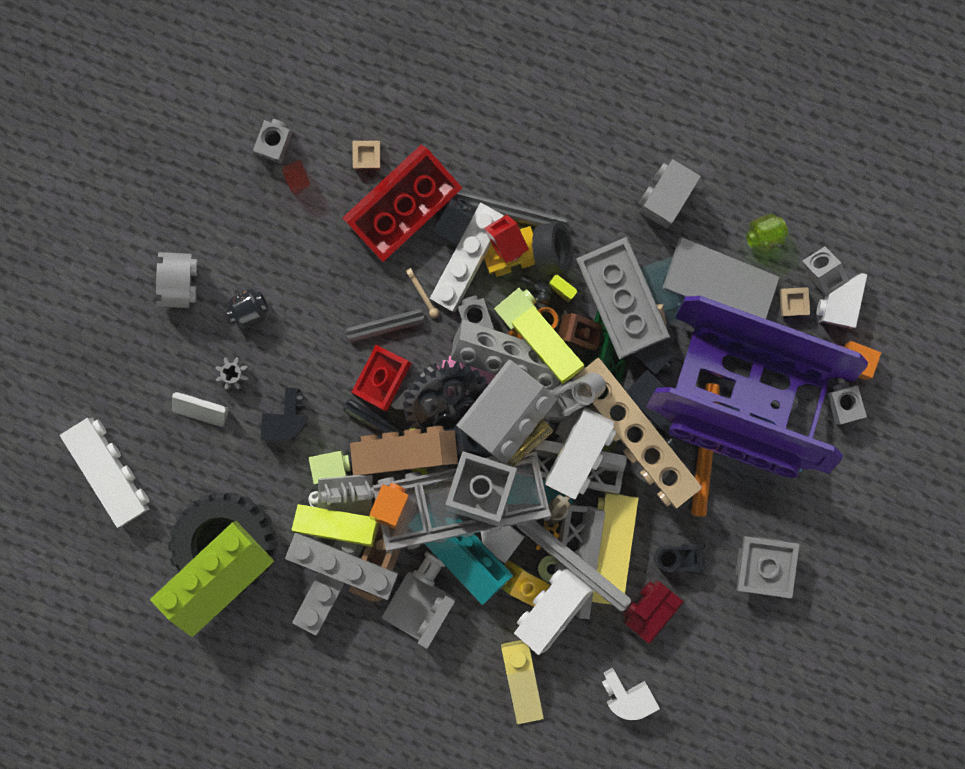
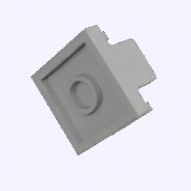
M744 536L742 548H739L735 573L738 576L736 590L792 598L799 544L777 539Z

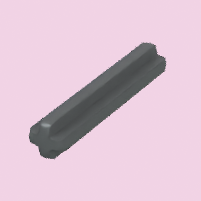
M417 309L349 327L346 329V335L349 342H354L423 324L425 318L423 311Z

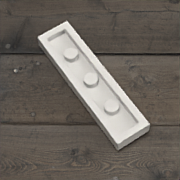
M482 203L479 204L430 297L431 300L456 312L491 246L484 227L505 215Z

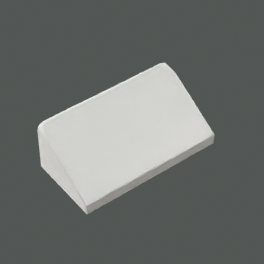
M179 392L173 393L172 396L173 412L220 427L224 426L229 411L228 407Z

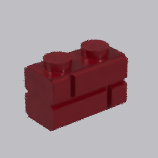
M657 579L654 583L649 581L640 592L643 597L637 604L632 602L623 613L625 616L624 624L649 644L684 603L681 598Z

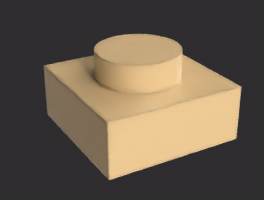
M353 141V169H380V141Z
M808 287L780 289L781 317L810 315Z

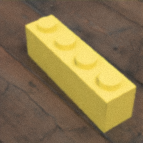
M604 492V497H599L597 502V508L605 511L596 571L625 594L638 497ZM594 590L592 602L610 604Z

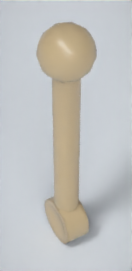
M409 268L406 272L430 310V317L438 318L440 315L439 310L433 307L413 271Z

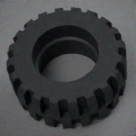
M220 492L201 497L190 503L183 512H180L176 518V524L171 528L170 534L172 539L168 542V550L172 551L171 564L176 566L179 573L199 554L198 539L201 531L207 524L218 519L237 521L273 559L277 549L275 547L276 531L273 532L271 526L273 523L270 517H267L263 512L264 509L259 504L253 503L252 499L246 496H239L237 493ZM272 564L266 570H264L252 583H250L240 594L247 590H250L252 587L258 584L265 577V574L270 570Z

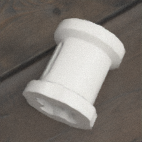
M426 551L424 554L426 558L418 571L415 570L412 575L433 587L436 575L441 567H445V565L436 555Z

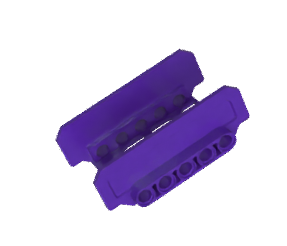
M686 296L675 318L689 323L694 332L676 389L672 387L656 388L646 408L660 413L671 423L669 433L673 437L786 478L798 477L800 469H815L824 473H830L842 461L843 454L835 446L813 439L829 378H841L849 382H855L867 368L868 361L861 353L709 298ZM725 356H734L753 363L749 378L726 370L722 365V359ZM763 368L787 376L790 381V387L786 390H780L759 382ZM700 370L735 382L731 398L728 399L696 387ZM807 383L822 388L808 437L786 429L796 390ZM772 401H777L780 406L778 409H773L771 407Z

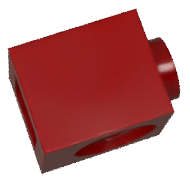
M505 215L484 227L496 254L505 263L519 259L523 253L529 250L518 224L510 216Z

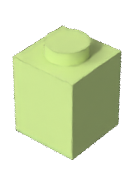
M518 288L497 305L494 311L507 327L512 330L514 328L512 321L532 308L533 304L537 301L527 289L522 292Z
M343 451L309 457L314 484H317L320 478L348 476L347 472L351 471L349 456H344Z

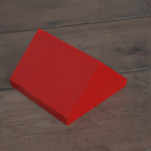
M375 345L351 393L388 412L413 363Z

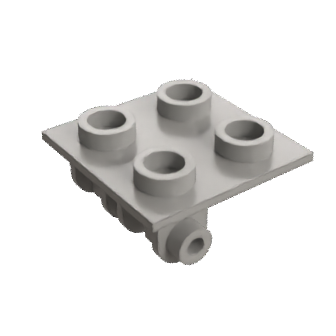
M364 474L318 479V508L369 516L372 498H375L372 487L373 475Z

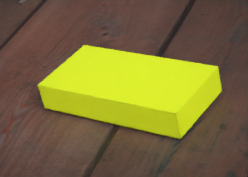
M555 275L548 284L554 292L567 302H570L577 293L573 286L558 275Z

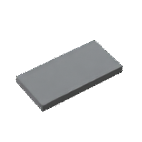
M627 237L576 258L619 359L670 338Z
M680 238L662 289L683 298L686 296H703L766 319L779 277L685 238Z

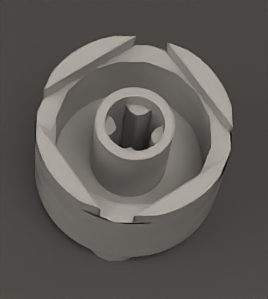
M158 252V257L163 258V263H157L156 295H161V301H156V307L190 308V303H196V286H191V276H197V259H192V254Z

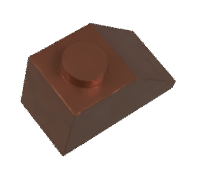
M565 314L558 327V335L568 346L598 351L604 325L577 314Z

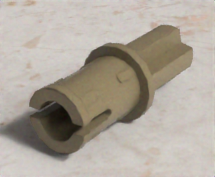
M558 495L556 499L550 501L548 508L551 517L550 520L546 521L548 524L557 525L559 521L568 515L571 506L569 503L571 498L569 496L563 497Z

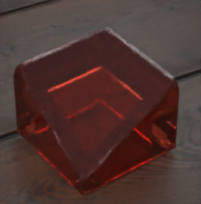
M301 160L282 167V172L293 195L300 194L310 186V181Z

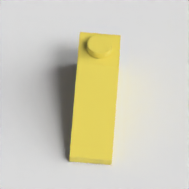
M522 640L501 644L517 724L544 719L529 646Z

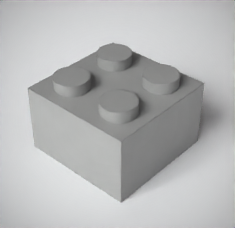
M673 159L668 165L663 163L653 178V181L657 183L654 189L649 186L638 203L643 206L639 212L667 229L673 223L701 176Z
M463 451L445 504V510L499 527L517 468Z

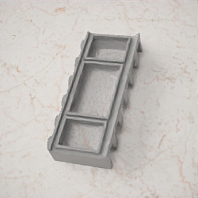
M529 449L516 451L515 455L506 464L517 468L499 527L445 510V504L457 468L449 470L448 466H442L432 469L431 474L422 475L421 472L406 474L405 479L395 481L392 477L379 480L378 485H373L375 499L382 484L389 486L390 483L405 488V493L409 495V501L397 530L381 524L387 554H392V550L406 547L413 549L420 547V544L436 541V543H442L447 541L448 538L462 535L463 537H470L474 533L481 531L501 530V527L514 524L522 526L533 520H550L551 514L548 508L536 451L531 453ZM494 456L486 458L498 463H502Z

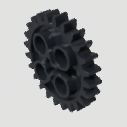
M445 361L443 368H439L435 363L434 371L432 372L424 368L425 376L415 375L417 384L408 383L410 392H404L405 402H403L406 421L409 422L411 429H421V434L427 433L428 427L443 426L444 431L452 430L488 386L485 377L480 376L478 369L472 371L469 364L461 369L459 361L453 367H450L448 361Z

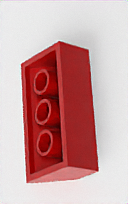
M420 145L342 219L384 262L462 189V186L427 147Z

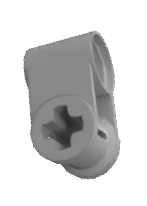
M592 372L573 381H567L563 385L561 384L551 390L550 393L557 398V402L562 409L561 415L565 417L596 400L604 393L606 383L601 375ZM586 385L590 387L592 392L586 388Z

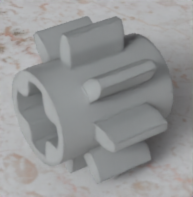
M238 357L235 358L234 363H230L228 358H224L225 365L223 367L216 366L221 375L216 381H225V389L227 390L231 387V384H234L237 389H241L239 382L241 380H249L247 376H244V371L249 367L247 365L241 367L239 365L240 358ZM235 366V372L239 374L237 378H232L230 381V376L226 374L227 369H233Z

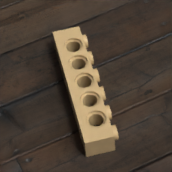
M599 358L595 359L575 375L572 381L592 372L598 373L603 377L606 383L607 395L602 400H594L588 409L614 421L610 417V409L615 405L623 408L624 417L620 421H614L613 430L616 433L613 440L615 442L620 440L626 447L623 453L633 464L637 461L643 468L640 474L649 485L655 483L659 488L660 492L657 495L667 507L671 504L674 508H678L702 489V486ZM586 385V388L592 392L590 387ZM635 426L640 429L641 438L639 441L632 443L627 438V432L631 427ZM650 448H654L658 452V460L653 464H648L644 459L645 452ZM666 470H672L675 473L676 478L671 485H665L662 482V474Z

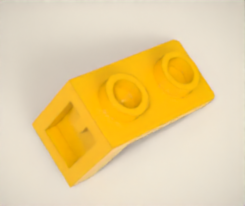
M507 560L504 566L512 573L513 577L502 589L509 595L535 607L534 599L543 590L546 592L551 584L528 573L516 563Z

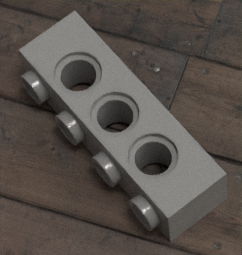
M462 319L453 340L451 360L459 361V363L466 365L469 364L472 367L497 375L510 359L546 389L553 390L558 386L560 381L525 340Z

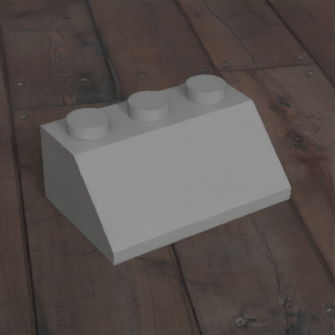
M509 359L456 426L484 450L506 465L545 414L551 409L557 398Z

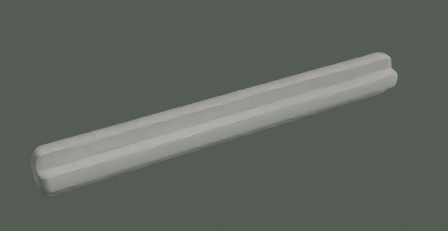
M535 520L529 521L526 525L518 526L521 531L619 611L622 612L628 607L631 599Z

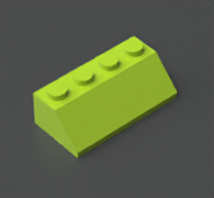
M235 521L161 588L150 601L170 622L191 637H194L266 570L274 560Z

